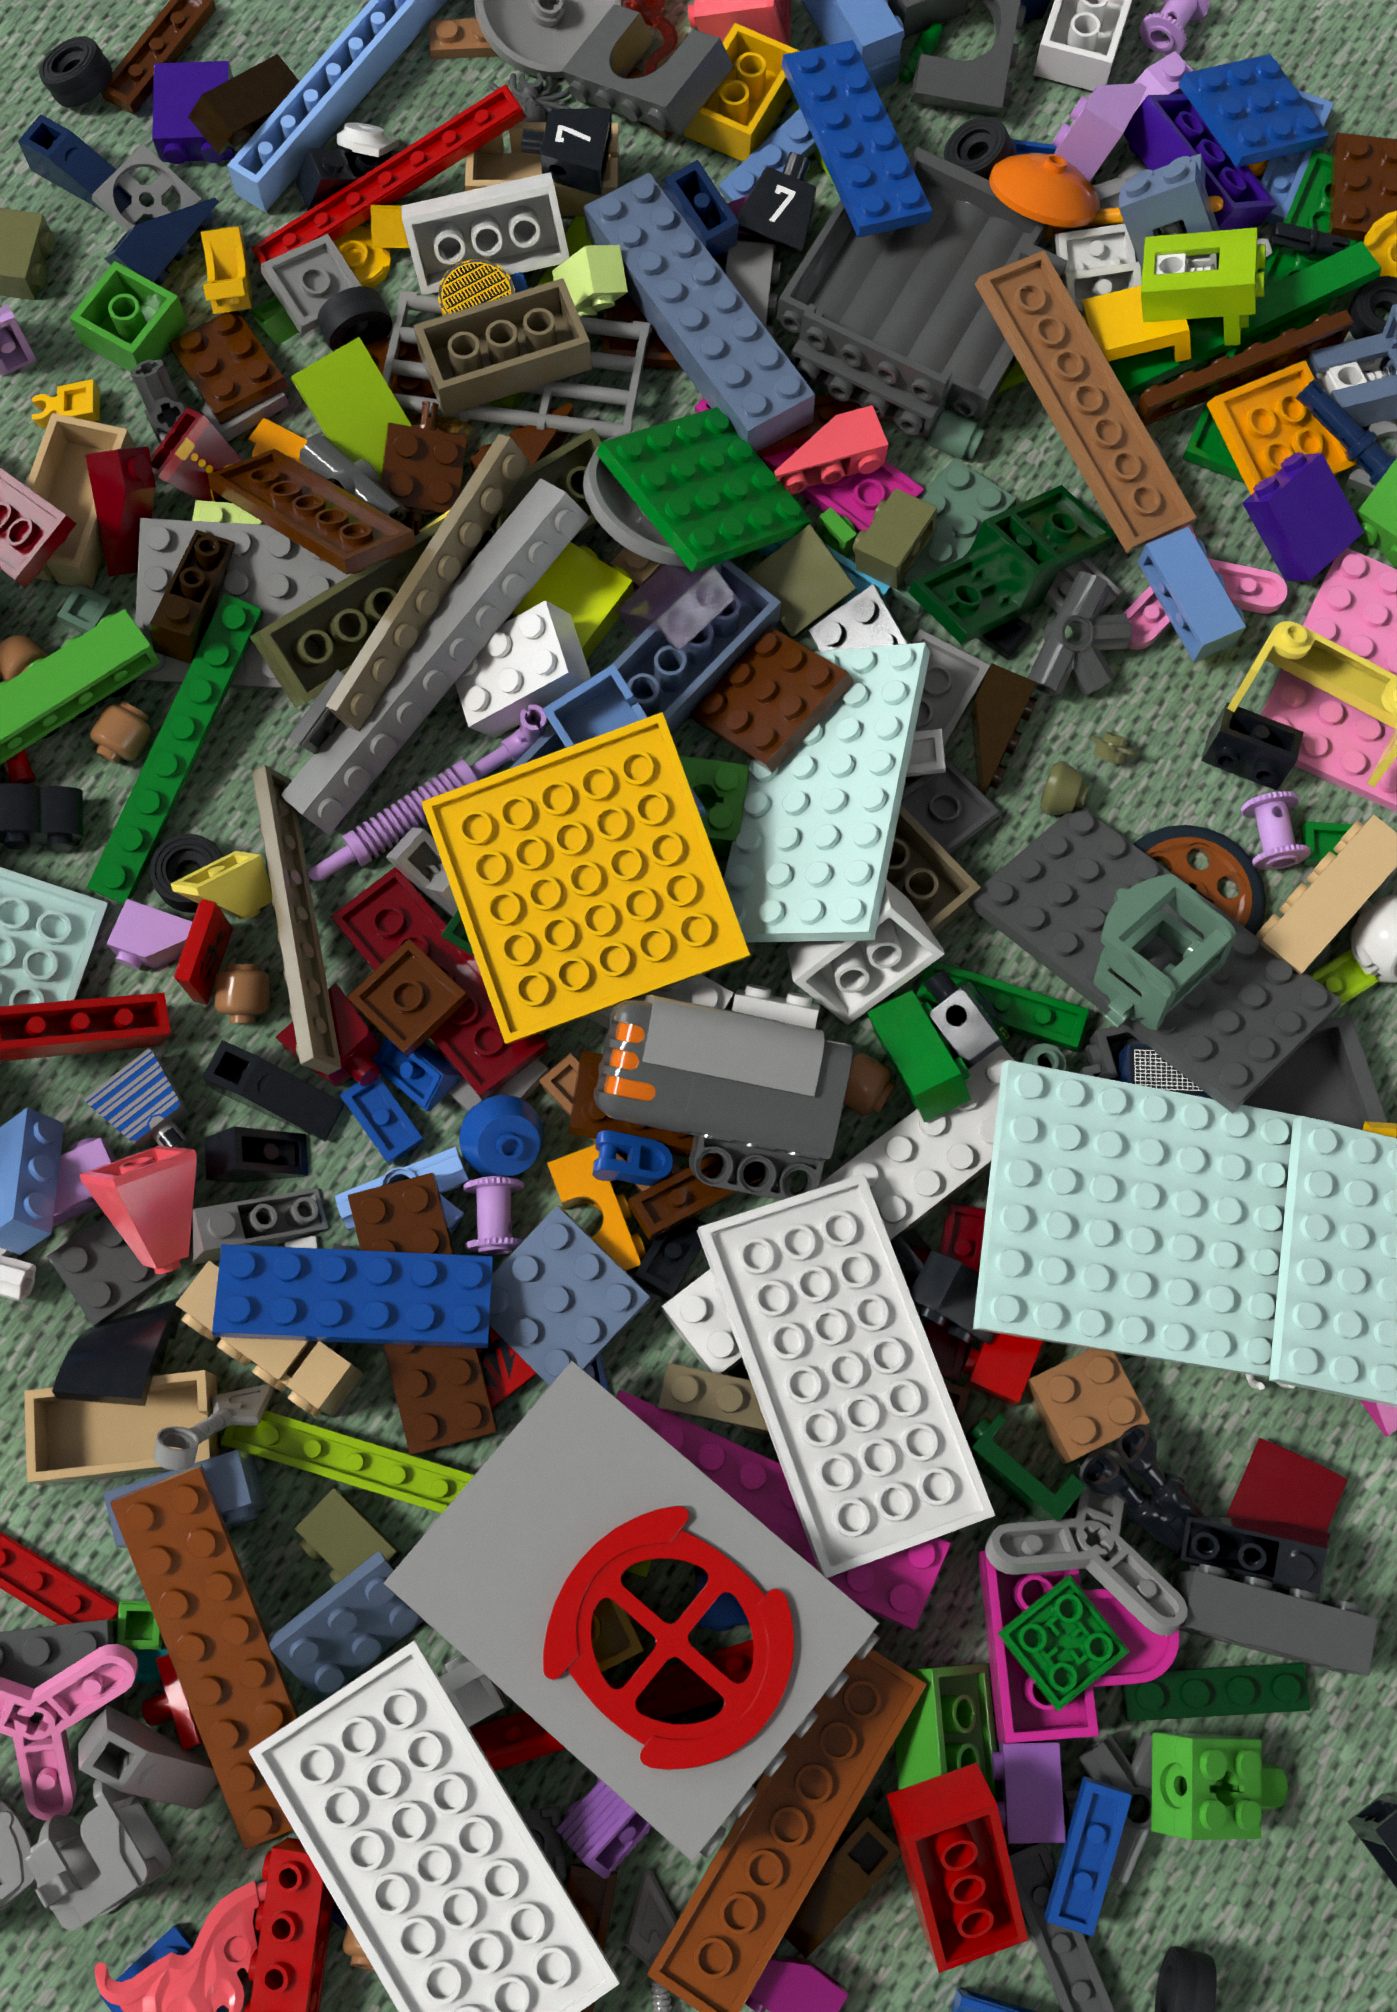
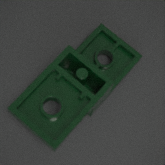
M1060 485L985 519L967 556L913 580L908 593L963 645L1041 606L1059 571L1110 547L1116 535L1063 485Z

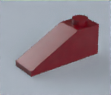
M149 447L116 449L85 454L108 577L138 572L140 518H152L156 490Z

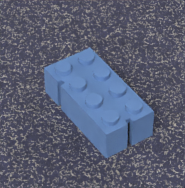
M800 0L826 45L850 40L854 41L876 89L896 82L898 65L901 63V42L905 36V31L901 19L893 15L887 0Z
M614 664L542 709L566 748L648 718ZM690 785L693 797L695 799L697 808L702 818L707 814V812Z

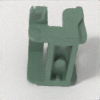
M1173 874L1149 878L1130 889H1118L1114 898L1115 903L1105 919L1100 938L1101 943L1105 947L1100 954L1093 983L1101 992L1108 996L1111 1003L1107 1007L1111 1010L1104 1018L1116 1028L1120 1027L1129 1018L1132 1021L1138 1020L1151 1030H1157L1170 1010L1209 974H1216L1222 968L1237 936L1233 925L1226 918L1204 903L1195 890ZM1169 902L1171 908L1179 916L1203 933L1204 939L1168 912L1159 910ZM1157 935L1180 952L1184 959L1177 966L1172 963L1169 964L1162 972L1138 954ZM1117 973L1141 992L1142 996H1139L1115 977L1114 974Z

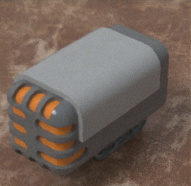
M646 995L644 1001L625 1000L618 1003L612 1009L608 1018L610 1020L608 1033L604 1037L603 1057L598 1066V1081L596 1087H594V1101L604 1114L619 1121L694 1135L689 1157V1167L692 1174L698 1180L709 1186L779 1200L819 1188L824 1162H826V1159L831 1158L836 1141L852 1062L853 1050L850 1044L824 1039V1032L821 1030L653 995ZM709 1153H718L722 1160L720 1170L711 1176L702 1174L700 1169L702 1158ZM753 1161L761 1162L764 1168L762 1179L755 1184H747L743 1178L745 1167ZM795 1170H802L806 1176L804 1187L798 1192H789L786 1187L788 1175Z

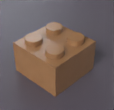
M1090 1349L1030 1378L1024 1389L1062 1465L1120 1438L1130 1427L1150 1423L1114 1352Z

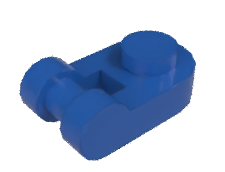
M609 1130L597 1133L595 1148L599 1151V1158L594 1160L592 1174L596 1179L602 1181L621 1180L645 1186H654L662 1182L671 1172L673 1157L663 1143ZM616 1153L628 1154L627 1162L617 1160Z

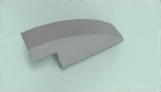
M412 827L386 858L424 895L452 918L458 907L434 838L425 829Z

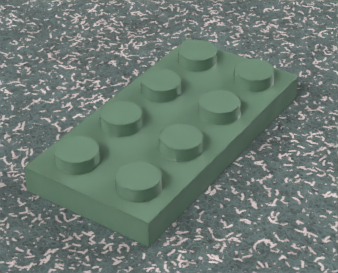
M955 458L918 497L937 507V530L898 589L890 587L889 595L917 614H920L924 608L908 593L913 580L967 556L983 521L1016 506V497Z

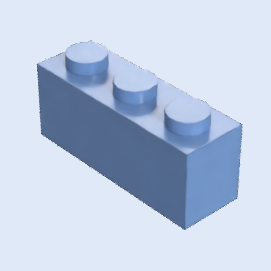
M1188 526L1146 544L1139 558L1138 565L1192 661L1196 662L1235 645L1246 626L1241 609L1237 605H1233L1225 591V582L1221 574L1213 570L1206 558L1207 554L1204 544L1199 538L1194 537Z
M28 1107L0 1127V1248L19 1255L52 1234L64 1123Z

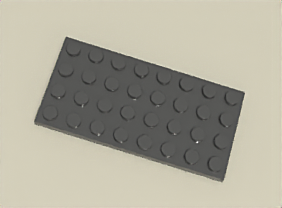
M1074 807L1072 813L1064 814L981 886L980 891L970 899L968 906L1107 1014L1111 1010L1107 1007L1111 1002L1108 996L1094 985L1093 979L1100 954L1105 947L1100 941L1104 922L1112 905L1115 903L1116 891L1120 888L1130 889L1149 878L1172 873L1083 807ZM1197 893L1204 903L1226 918L1237 932L1225 964L1216 974H1209L1170 1010L1157 1030H1151L1138 1020L1132 1021L1129 1018L1121 1027L1143 1044L1150 1046L1163 1060L1233 1114L1338 1010L1342 1000L1305 972L1299 975L1292 969L1289 963L1278 959L1259 945L1261 939ZM1169 902L1159 910L1168 912L1204 939L1203 933L1179 916L1171 908ZM1158 935L1138 952L1139 955L1161 972L1169 964L1172 963L1177 966L1184 960L1180 952ZM1117 973L1114 974L1115 977L1139 996H1142L1141 992Z

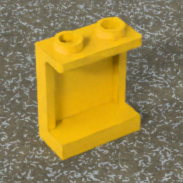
M1141 285L1082 300L1084 313L1082 317L1107 361L1170 346L1172 347L1176 363L1191 359L1190 330L1187 319L1143 322Z

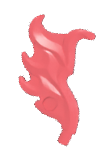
M254 1880L235 1889L221 1899L208 1914L193 1948L187 1954L177 1955L171 1952L149 1965L133 1978L123 1982L114 1981L110 1978L105 1963H97L94 1971L101 1995L108 2002L119 2005L123 2012H216L220 2006H225L229 2009V2012H241L245 1995L237 1972L240 1969H245L246 1973H248L251 1957L254 1951L258 1949L253 1917L255 1909L259 1907V1903L265 1900L267 1881L256 1884Z

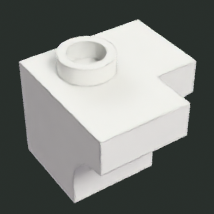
M463 1655L444 1665L448 1673L440 1676L439 1679L468 1727L507 1706L499 1687Z

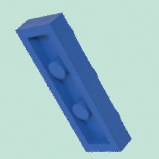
M1083 1776L1065 1839L1066 1843L1063 1846L1044 1914L1048 1923L1093 1937L1132 1799V1794L1129 1790Z

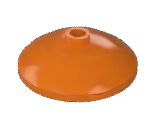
M1042 153L1013 155L996 163L989 177V185L1001 202L1015 212L1043 224L1057 227L1084 226L1096 218L1100 208V201L1093 185L1075 166L1059 155Z

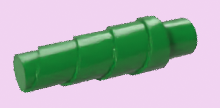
M932 22L927 31L921 32L920 38L916 42L914 49L909 55V59L903 67L904 69L899 75L900 81L906 84L911 82L914 78L916 64L920 55H931L939 45V38L944 32L943 27L939 23Z

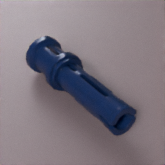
M1313 379L1295 397L1346 449L1345 454L1349 462L1354 460L1370 476L1369 482L1372 485L1384 476L1396 460L1397 455L1391 456L1375 440L1377 435L1373 431L1370 432L1368 430L1365 432L1324 390L1316 379Z

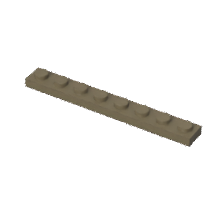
M498 434L325 707L347 727L358 732L361 730L530 461L511 437Z
M264 765L253 772L254 796L258 803L261 821L260 832L264 840L267 858L266 868L270 877L272 904L277 919V937L281 945L284 962L283 974L287 982L291 1005L290 1015L293 1020L297 1042L296 1053L301 1065L329 1075L341 1069V1062L297 810L280 796L292 780Z

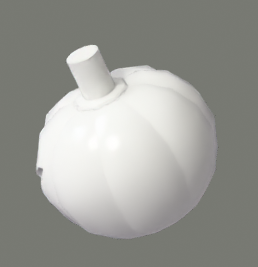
M1387 895L1380 898L1374 905L1367 900L1357 911L1360 916L1351 930L1350 943L1354 958L1367 975L1373 974L1378 978V982L1397 983V895Z

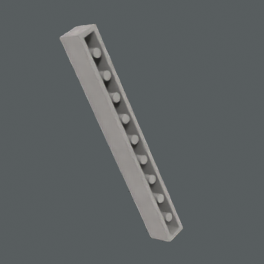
M541 478L448 590L359 732L353 730L341 721L333 730L334 733L329 735L319 747L321 748L319 752L309 759L282 792L281 797L326 834L330 835L590 518L567 492Z

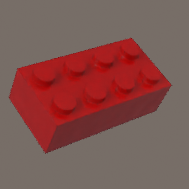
M978 1763L887 1794L920 1927L938 1972L941 1973L1028 1941L998 1806Z

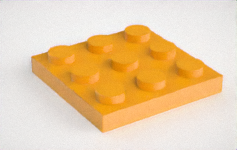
M1306 360L1215 396L1206 403L1250 495L1255 492L1254 487L1256 484L1276 474L1282 468L1281 463L1289 456L1298 452H1303V454L1323 453L1334 476L1348 471L1356 465L1354 460L1349 462L1346 458V449L1295 398L1315 379Z

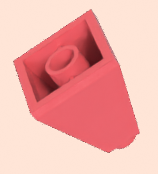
M694 0V4L688 5V18L691 28H698L700 32L719 37L722 42L734 23H737L790 46L791 0Z
M159 1145L79 1174L83 1185L143 1266L154 1268L155 1274L171 1272L181 1267L180 1260L189 1256L197 1165L195 1149Z

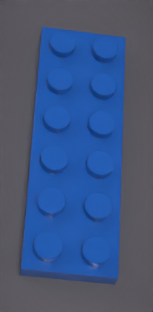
M850 40L784 54L781 67L857 237H865L930 222L932 214L930 204L854 41Z
M221 1244L212 1334L214 1337L488 1348L493 1256Z

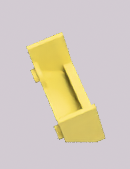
M1291 621L1278 623L1265 641L1227 709L1235 712L1264 661L1267 660L1395 729L1367 782L1368 785L1375 787L1397 757V676L1298 623Z

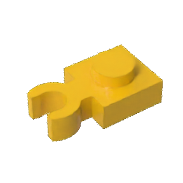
M93 379L57 386V396L50 397L47 394H38L32 397V402L38 409H45L41 413L32 414V420L38 427L47 428L52 413L93 422L100 421V387Z

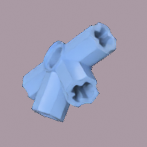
M455 1146L404 1168H392L382 1177L335 1195L337 1208L347 1230L352 1231L355 1229L348 1200L349 1194L391 1184L403 1178L410 1179L433 1172L436 1175L451 1236L460 1225L465 1213L441 1194L470 1181L457 1147Z

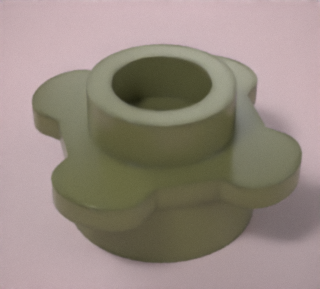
M1105 732L1103 738L1091 735L1090 740L1097 742L1093 754L1101 759L1116 764H1124L1127 754L1136 756L1137 751L1126 746L1129 739L1112 732Z

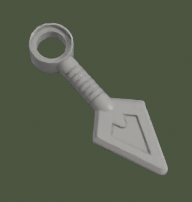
M269 1384L211 1396L212 1415L190 1429L172 1426L161 1429L157 1433L153 1454L154 1461L159 1466L169 1470H185L190 1468L195 1463L198 1445L225 1427L259 1425L272 1397L274 1388Z
M646 1870L642 1875L624 1946L650 1968L678 1919L654 1873L651 1870ZM651 1979L653 2011L672 2012L670 1991Z

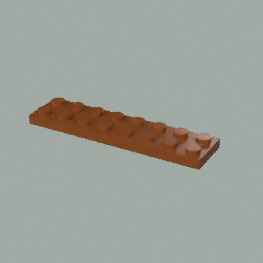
M202 1464L114 1498L110 1505L244 1849L246 1850L294 1830L251 1757L249 1750L300 1716L277 1656L271 1651L268 1644V1633Z
M873 1649L869 1651L862 1661L853 1656L843 1669L849 1675V1678L832 1699L825 1694L813 1707V1710L819 1716L801 1739L795 1733L791 1735L783 1746L788 1755L770 1778L763 1773L755 1787L757 1790L756 1797L739 1818L737 1817L646 1974L699 2012L741 2011L927 1685Z

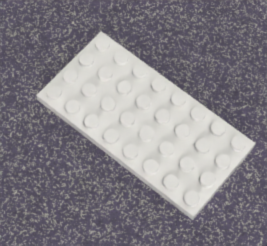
M864 1173L698 1228V1236L818 1571L823 1576L829 1578L995 1516Z
M416 1640L249 1750L251 1757L399 2012H581L620 1984V1979Z

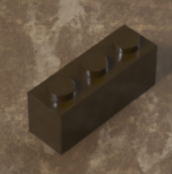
M276 54L202 94L188 118L218 155L231 147L237 151L249 141L300 81L281 57Z

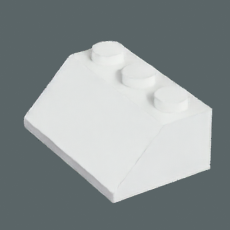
M886 879L875 940L800 941L788 948L787 953L793 982L848 1026L942 957L944 950L911 901Z

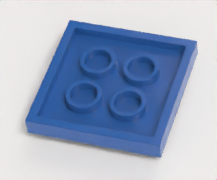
M1271 54L1184 73L1178 84L1236 168L1322 147L1329 136L1317 116L1310 110L1298 90L1292 85Z

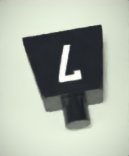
M607 108L552 109L548 112L545 132L529 129L523 130L521 152L522 154L540 156L542 174L551 172L554 183L591 194L601 195L613 136L612 110Z
M790 152L782 172L766 167L736 217L739 221L738 231L774 244L802 257L816 198V187L804 182L811 161L800 154Z

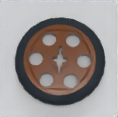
M1178 825L1152 831L1133 843L1134 846L1153 860L1164 862L1168 866L1169 872L1255 936L1261 929L1265 920L1266 910L1263 880L1257 868L1253 866L1252 859L1238 844L1227 836L1204 827ZM1194 851L1204 854L1208 859V867L1204 870L1192 868L1188 864L1187 855ZM1230 880L1234 882L1238 888V896L1235 898L1223 897L1217 890L1218 881Z

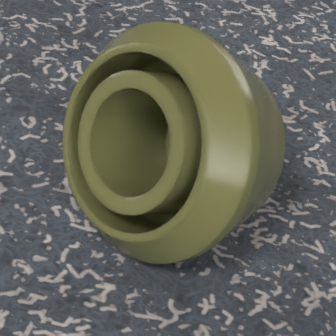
M1065 761L1053 764L1049 772L1040 808L1046 815L1072 813L1074 807L1082 808L1089 785L1081 783L1083 775Z

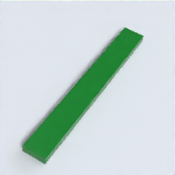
M1361 241L1265 287L1264 297H1256V314L1249 315V328H1241V343L1380 277L1381 266ZM1223 317L1201 318L1188 324L1191 346V359L1176 363L1172 347L1170 346L1109 362L1128 398L1237 346H1225Z

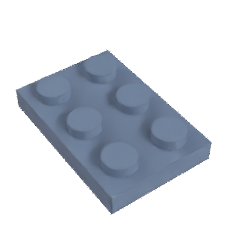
M380 1551L376 1552L268 1638L271 1651L320 1702L334 1694L424 1621L384 1584L395 1568Z

